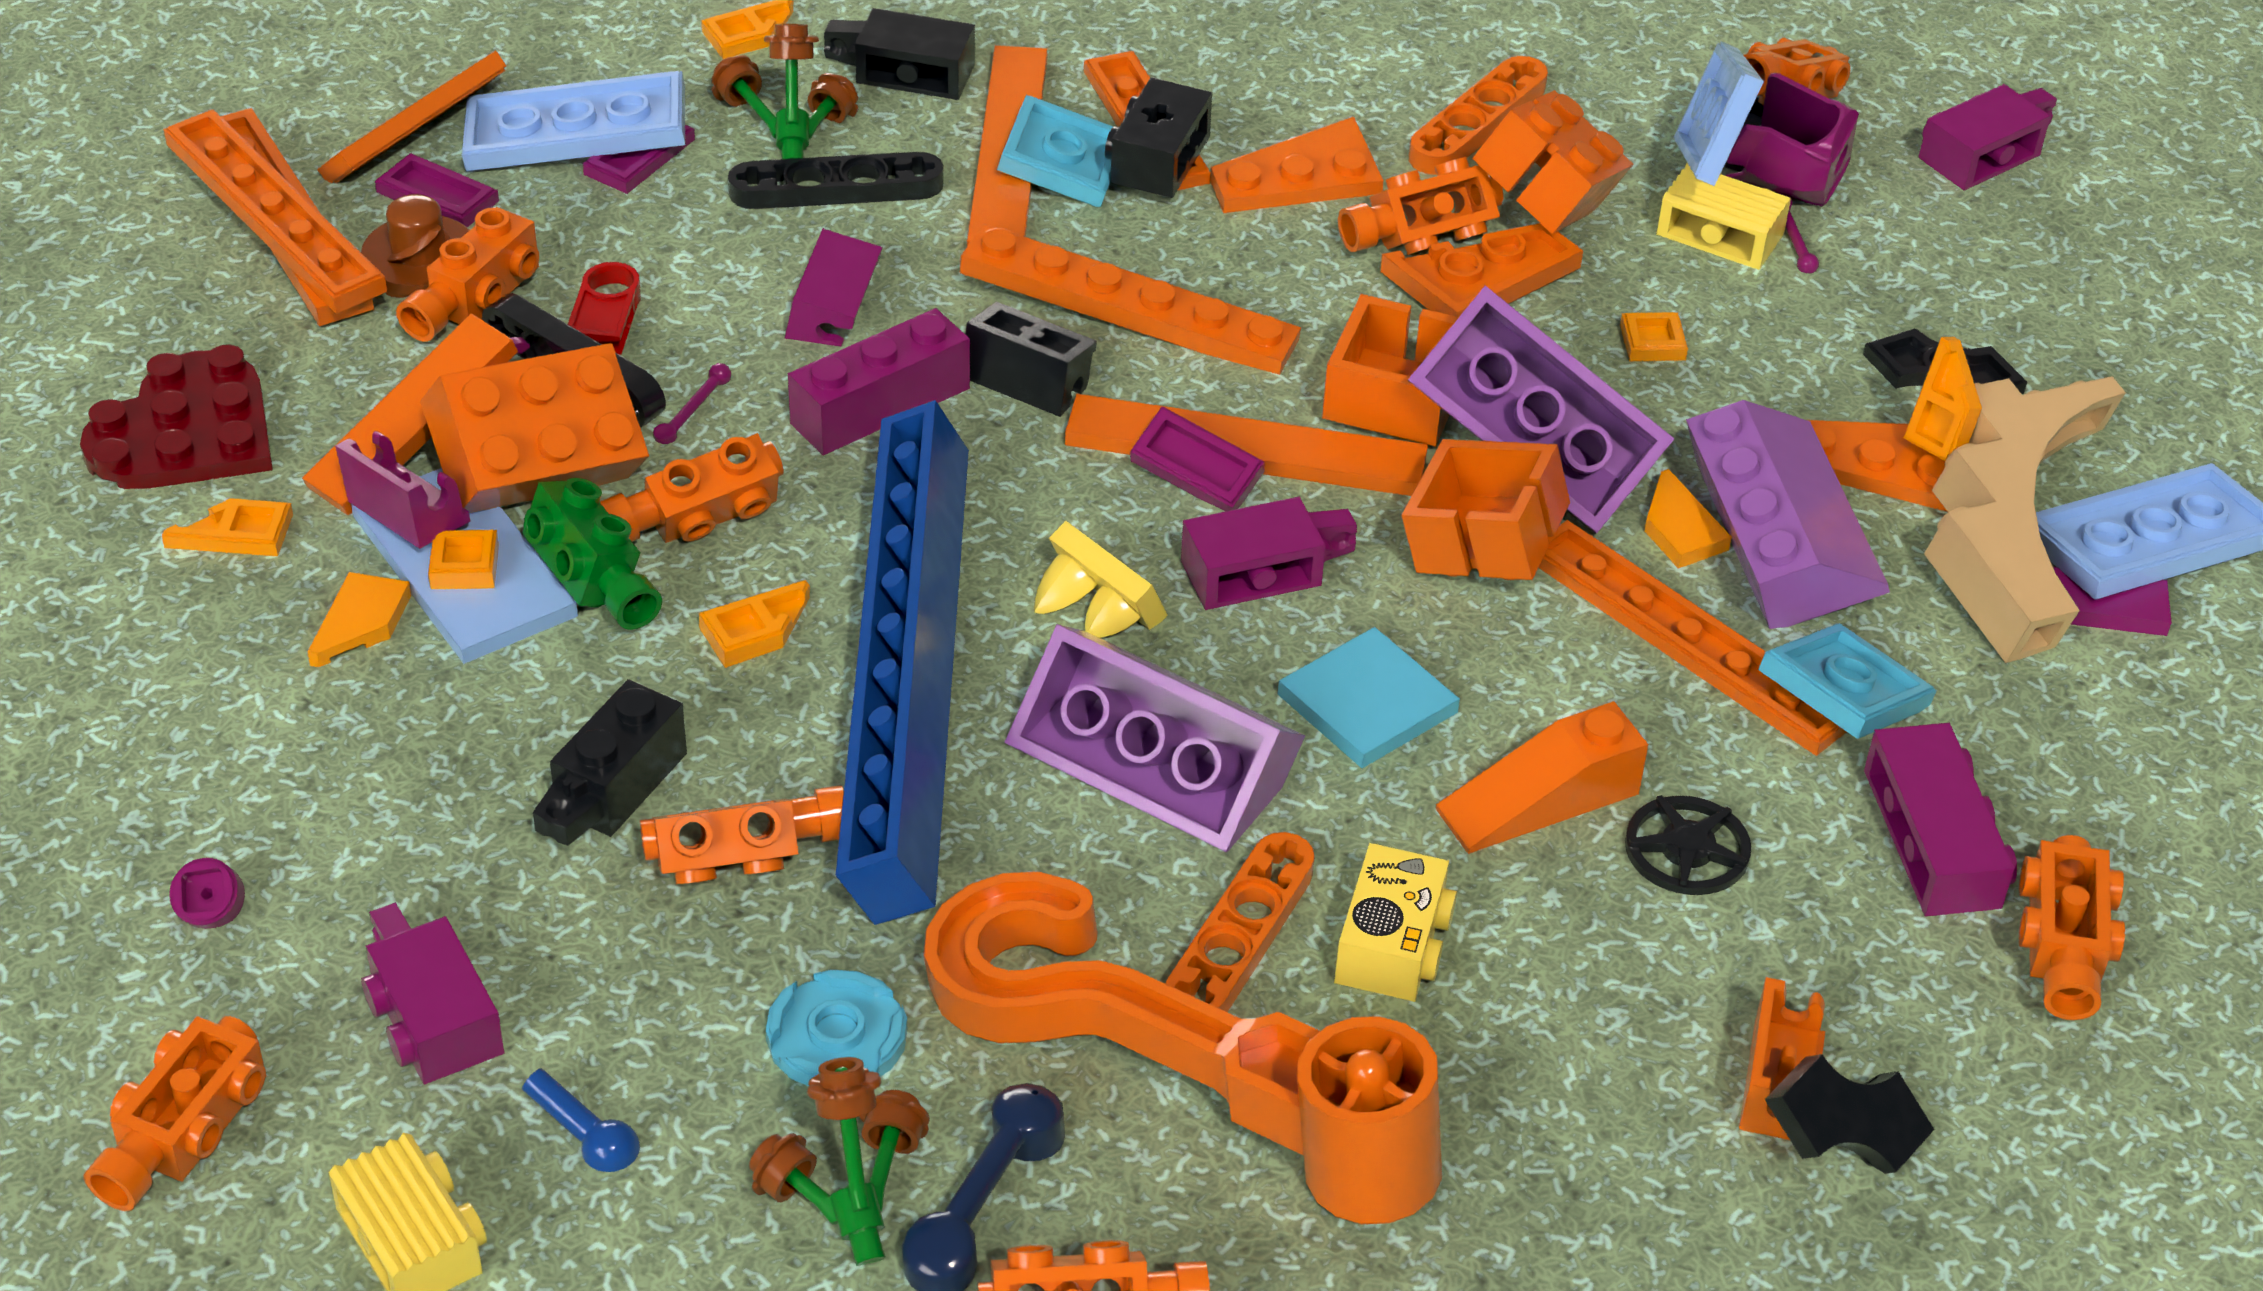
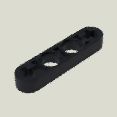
M927 152L748 161L734 166L728 174L729 197L734 204L745 209L922 200L939 194L944 184L943 163L941 159ZM895 175V179H889V176ZM865 177L874 179L876 181L868 183H857L852 180ZM802 181H816L821 183L819 185L814 186L798 185V183ZM777 182H784V185H777ZM750 184H758L757 186H748Z
M514 293L504 295L486 307L482 312V320L509 338L521 337L530 345L529 349L523 353L516 354L523 359L602 345ZM615 353L641 428L665 410L666 400L664 393L652 375Z

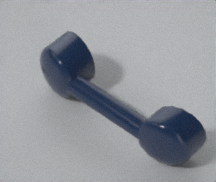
M1030 1083L1009 1086L995 1097L991 1106L994 1135L944 1211L933 1212L919 1218L906 1232L902 1244L904 1274L911 1287L917 1291H964L973 1281L978 1267L975 1233L970 1225L1013 1158L1022 1161H1040L1053 1156L1062 1148L1065 1139L1063 1103L1055 1093L1046 1087Z

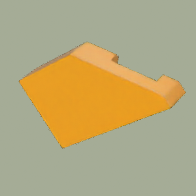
M773 0L701 20L702 33L722 59L769 47V42H765L764 37L775 34V24L787 23L794 12L793 0Z
M1955 337L1940 338L1904 435V439L1946 461L1947 457L1955 449L1969 443L1982 410L1961 341Z
M1670 469L1661 471L1646 519L1644 531L1678 569L1729 551L1732 538L1730 534Z
M230 498L209 508V516L187 527H179L175 524L165 529L162 534L164 548L278 556L293 517L292 505L287 502Z
M349 572L308 650L310 666H324L331 663V657L363 644L368 648L390 639L412 596L409 581Z
M806 580L700 612L699 628L725 668L781 649L785 646L810 598V585Z

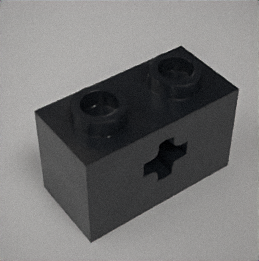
M1150 77L1138 97H1131L1127 105L1125 118L1120 126H1113L1108 134L1105 145V157L1111 160V183L1173 198L1210 138L1212 92Z

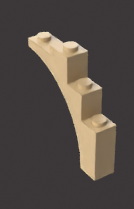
M2113 376L2087 382L2076 381L2068 386L2044 391L2033 390L2024 395L2019 392L2009 378L1984 384L1974 383L1982 410L1968 444L1958 447L1947 457L1945 468L1932 489L1948 513L1939 521L1937 525L1938 530L1924 555L2005 663L2055 648L2080 611L2056 575L2040 537L2034 505L2036 472L2043 460L2060 449L2105 428L2126 393Z

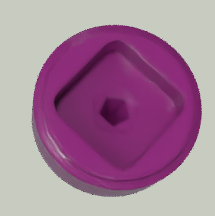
M199 858L185 864L176 873L170 886L169 897L171 906L178 917L193 927L211 929L228 924L236 918L244 903L245 889L240 876L227 864L214 858Z

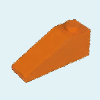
M1615 701L1557 720L1437 803L1436 810L1469 854L1639 795L1649 744Z

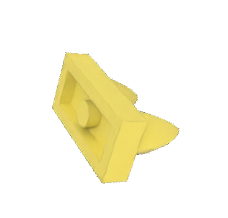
M1067 521L1049 537L1058 556L1047 568L1038 586L1034 604L1035 613L1046 614L1064 609L1081 600L1093 589H1096L1097 592L1090 601L1086 613L1085 631L1099 638L1122 632L1137 621L1150 630L1168 616L1152 584Z

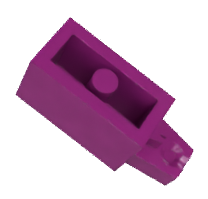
M2005 84L1983 94L1976 95L1927 119V123L1922 131L1923 140L1918 158L1965 191L2041 155L2047 128L2053 118L2052 110L2056 106L2057 98L2043 88L2018 94Z
M1300 496L1183 520L1181 563L1205 610L1322 586L1325 561L1355 551L1357 524L1349 509L1308 512Z
M396 902L370 911L369 916L374 925L372 932L375 942L366 945L371 974L362 977L361 984L373 1015L379 1017L388 1014L393 1024L386 1027V1033L399 1066L403 1067L413 1063L421 1081L425 1085L505 1054L499 1013L447 917L444 916L411 929Z

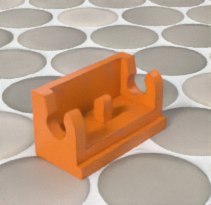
M1766 977L1754 1024L1739 1130L1790 1140L1765 1099L1804 1057L1823 1054L1826 1031H1821L1820 1028L1824 1016L1825 1002L1820 993L1814 992L1809 998L1807 1010H1789L1784 1006L1787 996L1785 981Z

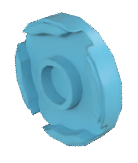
M827 970L813 974L814 981L806 982L797 987L796 981L783 989L769 1008L766 1042L772 1059L790 1079L807 1086L809 1080L819 1074L818 1068L822 1063L842 1057L861 1059L864 1067L869 1072H877L881 1077L892 1070L905 1050L907 1015L903 1005L900 1007V1004L893 998V991L883 981L859 971Z

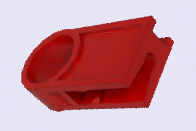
M604 262L588 269L582 277V284L568 325L602 345L612 343L615 353L622 355L637 306L641 301L640 278L635 268L620 262ZM606 284H622L629 287L615 294H604L595 291L596 288Z

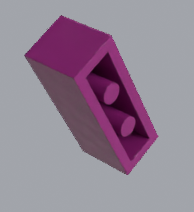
M934 308L789 372L790 424L824 456L880 430L881 419L934 400L940 403L970 389V338L937 308Z
M1950 722L1875 729L1864 772L1924 916L2002 909L2009 885L2014 884L2017 878L2016 856L2012 847L2008 844L2004 845L1995 825V812L1992 801L1988 796H1982L1974 778L1973 761L1968 749L1960 747Z

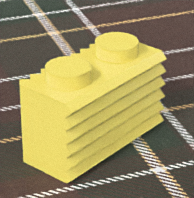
M1686 163L1680 175L1678 174L1676 181H1673L1672 186H1669L1668 191L1664 194L1657 235L1760 270L1784 235L1791 198L1775 193L1770 189L1760 188L1724 176L1721 173L1715 186L1696 179L1690 166Z
M403 1133L398 1140L389 1139L384 1147L375 1146L370 1153L362 1152L356 1160L348 1158L343 1166L334 1165L328 1172L336 1209L386 1291H447L483 1273L478 1247L487 1243V1237L478 1214L469 1202L458 1207L449 1195V1193L454 1191V1186L443 1159L437 1151L424 1155L411 1134Z

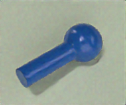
M542 1068L533 1072L525 1081L522 1090L582 1142V1156L590 1167L598 1171L615 1172L628 1167L636 1160L640 1151V1142L634 1129L627 1123L615 1119L601 1121Z

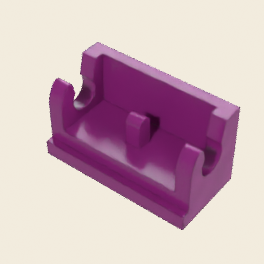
M822 228L793 298L785 339L842 347L844 338L837 334L826 333L819 324L829 323L836 328L852 330L868 285L879 262L882 247Z
M378 431L373 432L372 442L376 446V453L372 460L363 455L357 443L350 438L335 445L348 502L419 549L432 543L436 535L442 531L456 530L471 522L469 511L462 507L459 489L454 479L443 472H439L437 476V484L441 488L439 490L397 463L392 442Z

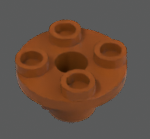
M409 194L397 198L388 205L386 210L387 223L379 226L369 234L362 245L361 253L385 276L387 295L396 298L408 297L415 290H425L429 286L427 267L440 257V246L447 240L463 237L469 229L454 219L442 216L441 207L433 198L422 194Z

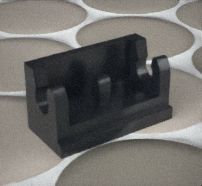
M995 302L966 323L965 335L970 338L971 382L1059 417L1070 407L1072 391L1082 394L1087 388L1092 355L1096 351V340L999 302Z

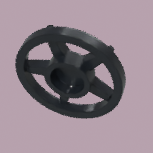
M1657 796L1656 800L1645 804L1636 811L1627 827L1625 847L1632 865L1643 877L1653 884L1675 893L1706 895L1725 890L1741 879L1750 861L1751 841L1744 825L1732 814V809L1729 807L1724 808L1706 799L1692 796ZM1676 810L1696 811L1709 817L1700 822L1685 820ZM1659 813L1667 826L1664 832L1637 837V832L1641 825L1647 819ZM1723 825L1736 838L1740 855L1716 843L1714 833ZM1641 852H1662L1670 862L1679 866V878L1669 876L1656 869L1644 858ZM1710 861L1732 868L1727 873L1713 879L1702 881L1688 880L1692 868L1704 866Z

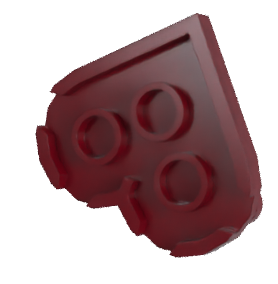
M229 344L217 346L212 350L191 351L180 355L173 353L155 355L147 362L148 374L141 381L138 397L124 401L107 399L92 405L88 412L90 421L83 428L80 441L82 456L89 473L93 476L96 473L104 480L117 482L118 487L123 489H150L273 471L260 379L254 366L244 359L242 349Z

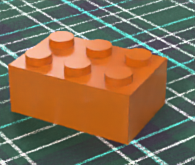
M612 343L443 374L437 378L420 401L442 471L457 483L462 507L468 510L469 513L533 500L538 482L567 481L570 478H583L600 486L627 479L649 457Z

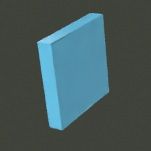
M1026 95L1001 155L997 170L1095 207H1101L1111 180V160L1105 157V145L1108 134L1113 126Z
M1840 623L1766 651L1758 669L1857 739L1873 733L1875 729H1883L1920 713L1931 705L1937 691L1932 685Z
M1376 627L1279 680L1278 695L1361 768L1366 767L1458 713L1460 698Z

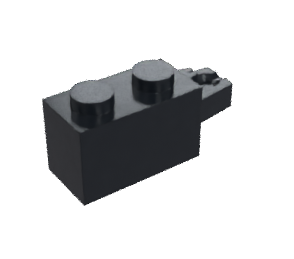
M872 8L866 21L830 20L824 31L825 57L856 66L857 84L959 100L975 66V24Z
M627 679L550 761L552 785L533 811L535 831L543 836L552 837L558 843L567 846L589 828L612 837L687 754L683 703Z

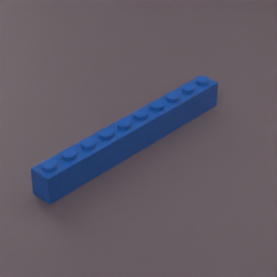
M936 400L881 419L836 865V877L874 925L936 906L969 454L968 448Z

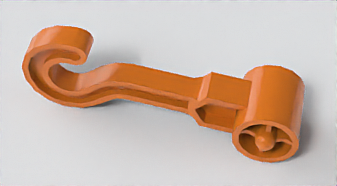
M1042 872L1002 873L969 884L941 905L926 928L924 960L930 990L941 1014L965 1034L996 1043L1039 1042L1076 1035H1096L1110 1039L1215 1089L1227 1100L1232 1122L1303 1155L1306 1184L1319 1205L1338 1218L1359 1224L1392 1223L1415 1214L1433 1199L1442 1180L1437 1055L1426 1037L1406 1023L1380 1016L1351 1017L1326 1026L1320 1031L1281 1012H1275L1255 1019L1239 1018L1137 970L1101 960L1060 962L1026 970H1006L990 964L993 958L1001 952L1017 946L1036 945L1050 949L1058 954L1073 956L1087 952L1096 943L1098 932L1093 896L1090 890L1075 881Z

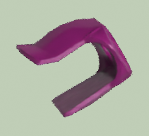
M1771 73L1767 79L1761 126L1746 124L1739 133L1727 159V163L1744 166L1745 168L1741 172L1725 176L1822 207L1829 201L1850 162L1859 113L1856 109L1840 101L1831 100L1779 73Z

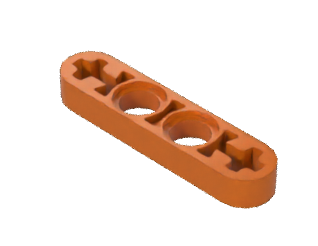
M1515 56L1504 60L1413 134L1409 152V162L1412 167L1419 172L1437 175L1434 166L1462 157L1468 158L1486 142L1511 109L1529 101L1533 102L1535 98L1544 94L1548 74L1545 64L1529 56ZM1492 101L1501 103L1503 105L1492 106L1485 104L1484 102ZM1468 126L1475 130H1460L1453 127ZM1442 142H1444L1443 150L1440 149L1442 147Z
M1277 832L1263 837L1256 844L1165 984L1194 997L1200 988L1202 979L1208 983L1205 1002L1226 1012L1229 1011L1311 882L1315 856L1312 846L1306 839L1293 833ZM1284 858L1295 861L1294 864L1288 863L1283 867L1278 875L1277 884L1270 880L1272 863L1279 864ZM1246 902H1258L1269 907L1272 913L1262 919H1251L1241 915L1236 908ZM1226 947L1234 949L1243 958L1232 965H1220L1209 960L1206 954L1215 948Z

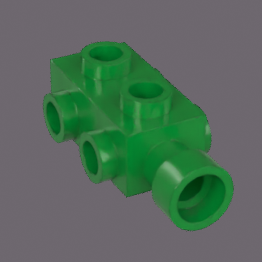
M570 478L567 481L538 482L531 506L524 517L522 534L579 606L601 607L605 605L613 618L624 629L634 630L650 623L658 615L662 607V596L645 575L634 572L641 552L629 539L632 531L631 525L623 518L609 514L599 502L602 495L601 489L587 479Z

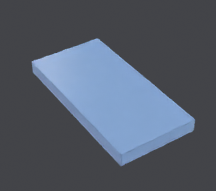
M1722 41L1720 44L1717 43L1674 135L1675 142L1696 179L1715 186L1764 82L1738 48Z
M671 71L471 95L467 97L462 148L465 170L467 172L685 145V84L682 71Z
M2213 463L2036 512L2040 537L2051 563L2095 600L2263 551V502Z
M442 468L419 476L441 490L437 484V476L439 472H443ZM351 504L355 520L399 579L409 581L411 595L463 664L578 617L576 601L501 507L469 513L471 522L456 529L497 530L499 550L495 588L431 589L428 572L432 543L419 549Z

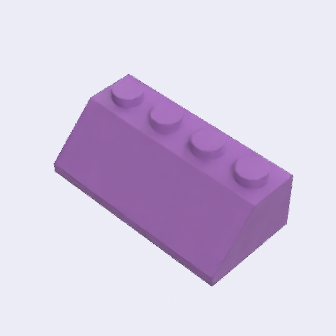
M1486 285L1408 379L1412 385L1481 441L1557 444L1570 498L1567 511L1596 534L1674 440L1671 435Z
M1741 400L1686 419L1697 466L1723 525L1732 537L1731 543L1769 629L1789 627L1890 593L1885 576L1810 421L1746 400Z
M1056 624L1004 743L1206 843L1228 852L1282 789L1305 735L1086 631Z

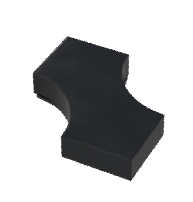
M1915 328L1866 343L1863 355L1895 389L1907 386H1923L1939 342L1928 338ZM1992 346L1975 349L1963 348L1974 383L1984 384L2009 378L2021 394L2025 393L2027 381Z
M1823 1054L1804 1057L1765 1099L1802 1159L1820 1157L1831 1147L1841 1146L1853 1151L1868 1166L1871 1167L1872 1165L1884 1174L1896 1173L1935 1130L1899 1071L1882 1073L1864 1084H1860L1838 1073Z

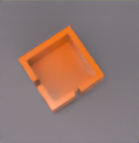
M1555 90L1535 98L1533 102L1529 101L1511 109L1472 158L1507 192L1512 191L1534 163L1540 166L1542 169L1516 201L1551 234L1586 217L1597 209L1634 165L1623 155L1624 149L1613 136L1606 132L1598 131L1583 117V109L1575 100L1565 94H1558Z
M1360 294L1327 363L1322 419L1436 447L1449 414L1412 385L1408 379L1459 317L1422 309L1419 317L1415 360L1406 359L1411 306Z
M1442 439L1401 515L1416 573L1468 576L1474 568L1478 569L1479 577L1502 578L1505 580H1533L1550 545L1548 537H1554L1570 504L1558 445Z

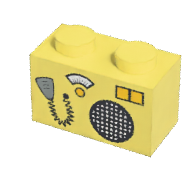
M1369 843L1339 940L1334 983L1415 1002L1421 980L1435 981L1442 954L1443 941L1433 939L1436 928L1449 931L1457 898V891L1446 889L1449 860Z

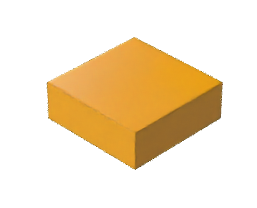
M1678 312L1622 313L1620 327L1629 361L1686 360L1688 347Z
M497 530L442 531L437 534L432 541L428 572L430 588H495L499 550Z

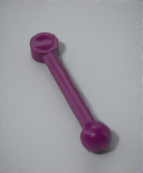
M1791 198L1785 228L1799 257L1797 268L1803 273H1814L1819 267V260L1814 254L1808 252L1790 212L1792 206Z
M716 363L710 367L708 380L669 423H662L654 428L653 436L656 442L669 444L677 439L678 429L689 419L718 385H725L730 381L731 370L727 365Z

